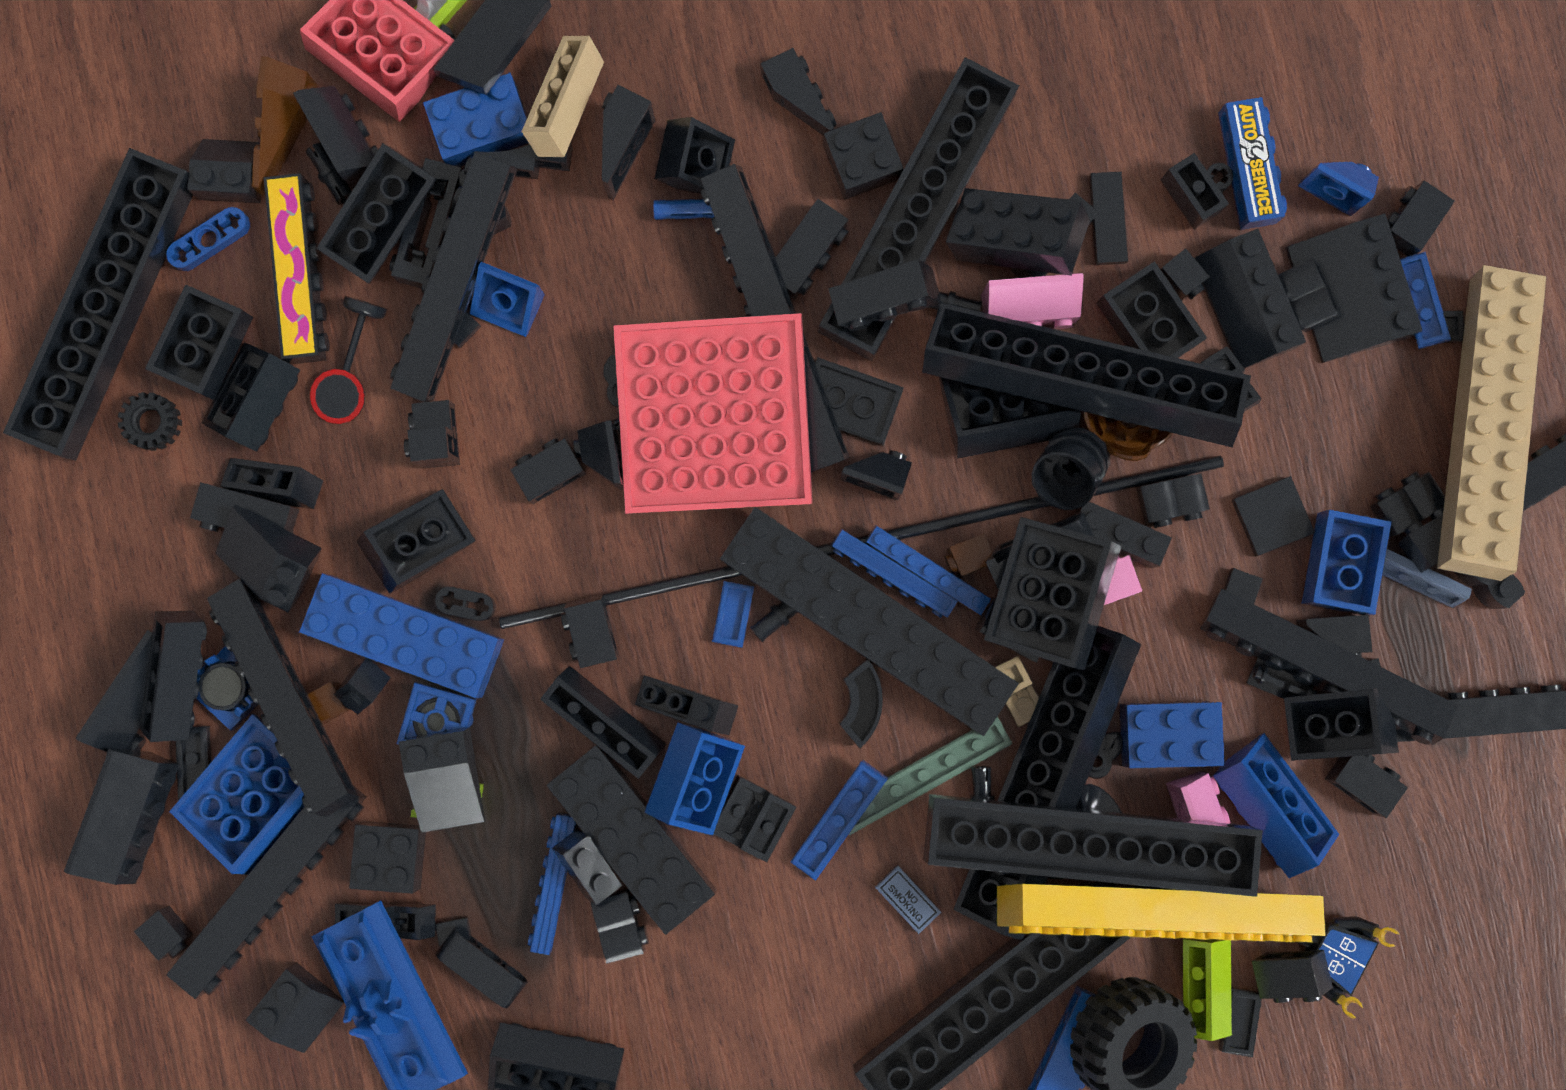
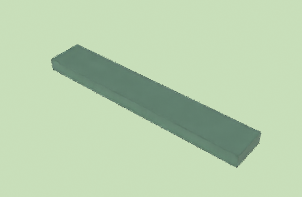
M999 718L995 719L985 736L970 730L888 776V780L849 835L1013 744Z

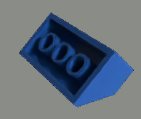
M1265 733L1259 735L1224 762V766H1220L1213 775L1220 789L1227 794L1236 806L1238 813L1244 817L1247 823L1252 827L1263 830L1262 843L1273 856L1277 866L1284 871L1288 878L1319 866L1339 836L1335 827Z

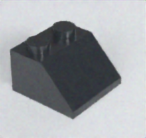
M693 117L667 120L654 179L678 190L701 194L700 188L703 187L702 177L730 166L735 139Z
M203 139L190 159L187 190L199 200L261 203V194L252 187L254 147L260 144V142Z
M296 962L282 973L245 1021L270 1041L305 1053L341 1008L344 1001Z

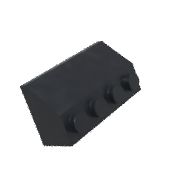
M382 143L316 249L370 284L437 179L393 147Z
M1258 228L1229 239L1194 258L1210 276L1202 285L1205 287V292L1228 347L1244 369L1294 350L1306 343Z
M153 630L146 631L75 739L105 752H108L109 749L140 751L143 748L146 739L140 730Z
M109 749L64 872L114 885L136 884L138 877L142 873L144 860L149 847L153 843L155 830L160 817L164 813L165 803L170 789L176 780V773L180 764L152 752Z
M500 1022L490 1053L488 1090H617L624 1048H619L611 1043L600 1044L586 1041L584 1038L577 1036L567 1037L558 1035L549 1030L529 1029L516 1023L506 1024Z

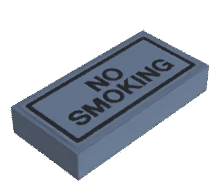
M898 865L875 886L918 934L941 913L936 905Z

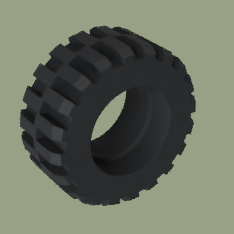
M1128 977L1125 980L1120 978L1111 981V986L1103 985L1097 990L1098 994L1095 997L1090 996L1086 1000L1085 1009L1083 1012L1079 1011L1076 1017V1021H1078L1076 1028L1072 1027L1071 1039L1073 1044H1070V1054L1074 1059L1072 1060V1065L1075 1073L1079 1075L1080 1080L1091 1090H1176L1180 1083L1184 1084L1187 1079L1186 1073L1189 1068L1192 1069L1195 1061L1192 1056L1193 1052H1197V1040L1194 1038L1197 1032L1195 1022L1192 1021V1014L1182 1001L1146 979L1141 980L1138 977ZM1145 1025L1144 1034L1138 1048L1129 1058L1122 1062L1123 1053L1128 1041L1137 1030Z

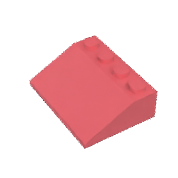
M329 0L300 29L305 50L398 122L421 100L436 77L433 68L455 41L403 0Z

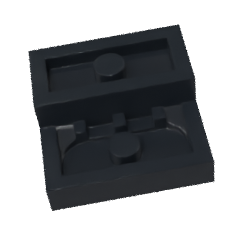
M737 775L728 792L714 835L768 862L796 806Z

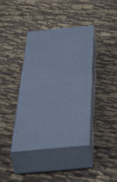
M1389 549L1386 550L1383 576L1451 608L1470 598L1471 588L1431 569L1421 573L1412 560Z

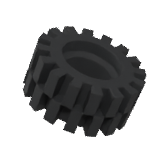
M144 392L138 393L139 397L131 396L128 398L131 403L127 404L124 402L121 407L125 409V412L118 413V417L122 419V422L118 423V428L124 430L121 432L123 438L129 439L127 442L143 449L157 451V448H167L166 443L173 444L176 441L172 437L174 434L179 436L181 431L177 430V425L182 426V420L178 419L177 416L181 414L179 410L174 408L176 405L173 402L150 392L149 394ZM155 410L161 418L160 426L152 433H145L140 427V418L146 411Z

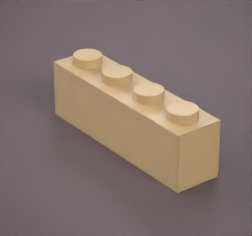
M590 36L562 37L525 122L522 133L538 157H565L604 64Z

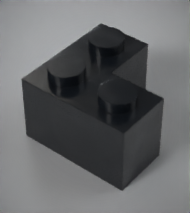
M450 400L413 403L412 412L408 413L410 430H407L408 439H404L406 457L410 458V462L423 469L460 465L455 404Z

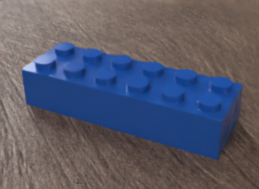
M323 573L299 633L474 698L483 697L505 640L336 576Z

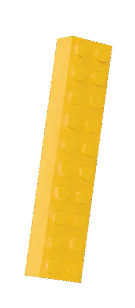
M1038 884L997 886V926L1009 927V933L1014 934L1040 933L1045 935L1070 934L1076 936L1100 935L1106 937L1130 936L1137 938L1160 937L1169 939L1189 938L1275 942H1312V936H1325L1323 896L1257 893V897L1187 890Z

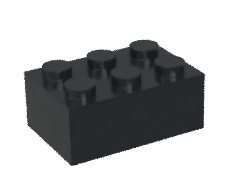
M1155 261L1104 294L1096 303L1124 345L1180 358L1207 339Z
M185 285L145 369L215 400L254 317L240 308Z

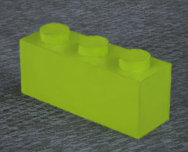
M1183 939V1004L1189 1009L1192 1014V1021L1195 1022L1197 1035L1194 1038L1214 1041L1232 1035L1231 940Z

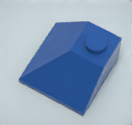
M1320 163L1300 181L1298 186L1345 214L1352 216L1373 199L1379 177L1373 174L1369 167L1360 163Z

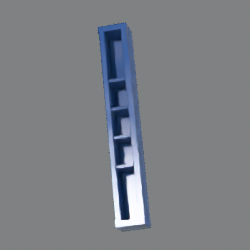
M876 525L865 540L874 548L979 615L983 613L991 598Z
M840 529L831 544L834 547L833 552L841 557L844 554L851 558L849 562L857 567L860 565L867 568L866 572L874 577L878 574L884 578L883 583L891 588L893 585L899 587L900 590L898 592L906 597L910 595L915 597V602L924 608L928 605L933 609L931 612L940 618L943 615L948 618L958 602Z
M557 813L556 817H552L550 828L553 829V834L548 837L547 848H550L549 855H545L543 867L546 868L545 875H541L539 887H542L541 895H537L535 906L538 907L537 914L533 915L532 926L535 927L533 934L530 933L528 945L531 946L530 952L550 955L552 952L567 870L552 848L574 832L576 828V822L569 814Z

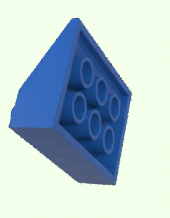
M254 714L249 717L169 811L231 874L249 875L305 807L302 802L304 793L300 785L297 786L290 778L288 769L291 767L287 759L278 753L274 744L277 739L273 731H269L262 719Z

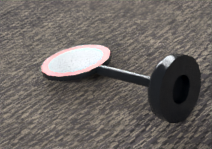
M349 296L344 297L343 306L347 310L358 313V318L342 370L332 369L323 372L315 379L310 391V401L313 410L321 419L334 424L352 421L360 415L365 405L366 394L363 384L356 375L350 373V369L366 316L382 319L387 312V309Z

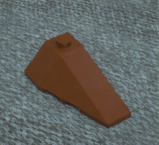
M261 56L256 97L262 98V114L259 117H255V127L257 128L260 144L254 147L252 187L263 196H265L264 177L279 175L307 121V117L293 93L298 90L318 88L308 72L265 56Z

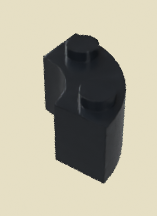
M868 659L843 678L848 689L849 705L846 714L839 721V724L859 748L866 744L876 730L883 706L881 683L877 672Z

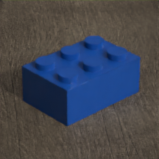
M511 72L500 76L487 95L469 88H463L423 102L442 160L446 164L461 167L466 165L470 156H474V151H508L529 143L522 133L528 117Z
M1334 510L1317 513L1301 604L1357 615H1375L1391 522Z
M1222 702L1119 704L1120 733L1123 740L1121 751L1123 767L1224 766Z
M677 722L644 813L668 825L713 835L745 746L721 735Z

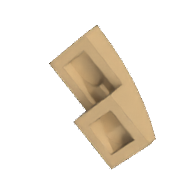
M1017 656L995 668L1019 683L1006 703L1019 728L1030 722L1039 698L1021 660Z

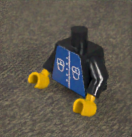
M1357 916L1334 917L1329 923L1325 921V936H1312V942L1297 943L1306 947L1304 951L1324 950L1333 988L1323 996L1335 1005H1342L1343 1012L1348 1017L1356 1018L1347 1011V1006L1353 1002L1363 1008L1362 1003L1355 997L1345 996L1346 994L1352 996L1379 944L1374 939L1377 937L1384 946L1395 947L1396 945L1387 943L1384 937L1388 931L1398 935L1399 932L1389 927L1380 929L1378 924Z

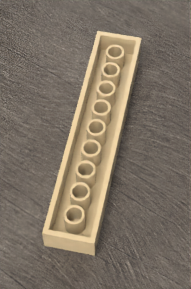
M1483 265L1469 281L1437 569L1499 581L1517 572L1546 276Z

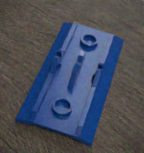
M381 900L311 936L346 1005L343 1022L348 1023L353 1019L356 1028L349 1030V1034L363 1039L388 1090H436L468 1074Z

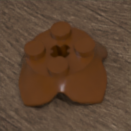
M1083 412L1088 430L1104 441L1110 455L1124 460L1138 461L1147 458L1154 448L1165 443L1173 434Z

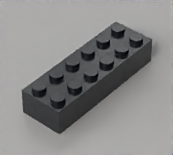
M597 745L546 785L581 830L591 838L604 859L665 935L716 894L717 889L662 821L644 813L648 804L611 756Z

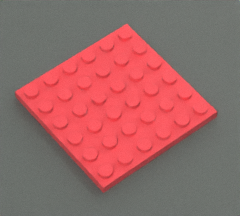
M801 313L613 326L625 514L813 503Z

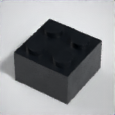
M882 112L831 130L823 135V147L844 200L895 182L903 172L904 168Z
M371 821L355 824L349 889L413 894L421 889L426 832L421 833L419 825Z

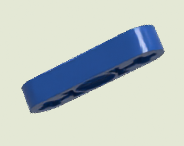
M236 207L224 209L173 242L167 249L166 256L168 262L181 271L194 269L246 235L250 229L249 217ZM233 216L239 219L237 221L239 226L236 229L230 226L232 224L230 218ZM218 225L221 226L224 229L223 231L227 234L225 237L223 233L216 228ZM210 231L216 234V242L210 247H204L201 243L203 234ZM192 242L201 250L199 254L193 250L195 248L191 245ZM181 250L187 253V260L185 262L178 260Z

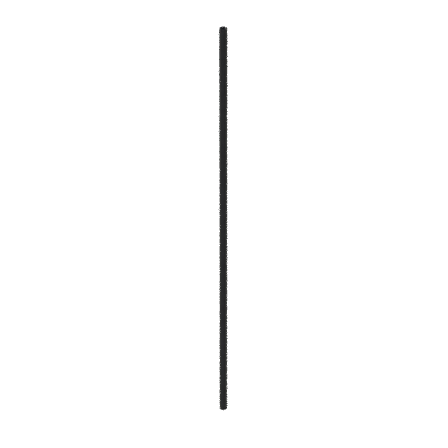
M1220 455L1104 481L1098 486L1094 496L1224 467L1223 458ZM1037 496L886 530V532L898 540L1051 505ZM868 535L855 537L871 547L870 544L865 542ZM832 543L815 546L828 556L836 554L833 552L834 547L831 546ZM729 566L605 593L603 597L606 606L742 575ZM568 602L499 617L501 629L559 617L561 613L565 612L564 607Z

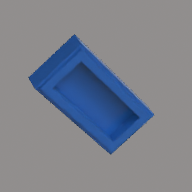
M727 581L723 582L712 642L743 648L754 592L753 586Z

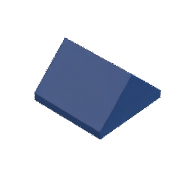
M481 262L478 266L470 315L526 337L545 294L539 285Z

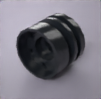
M1069 427L1058 431L1050 439L1044 452L1041 453L1035 462L1031 473L1032 485L1038 496L1047 504L1058 509L1074 510L1084 507L1093 498L1110 466V453L1104 441L1095 433L1084 428Z

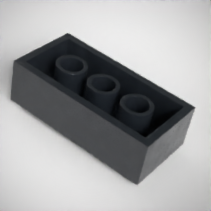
M965 188L946 244L957 261L1072 276L1090 219L1082 201Z

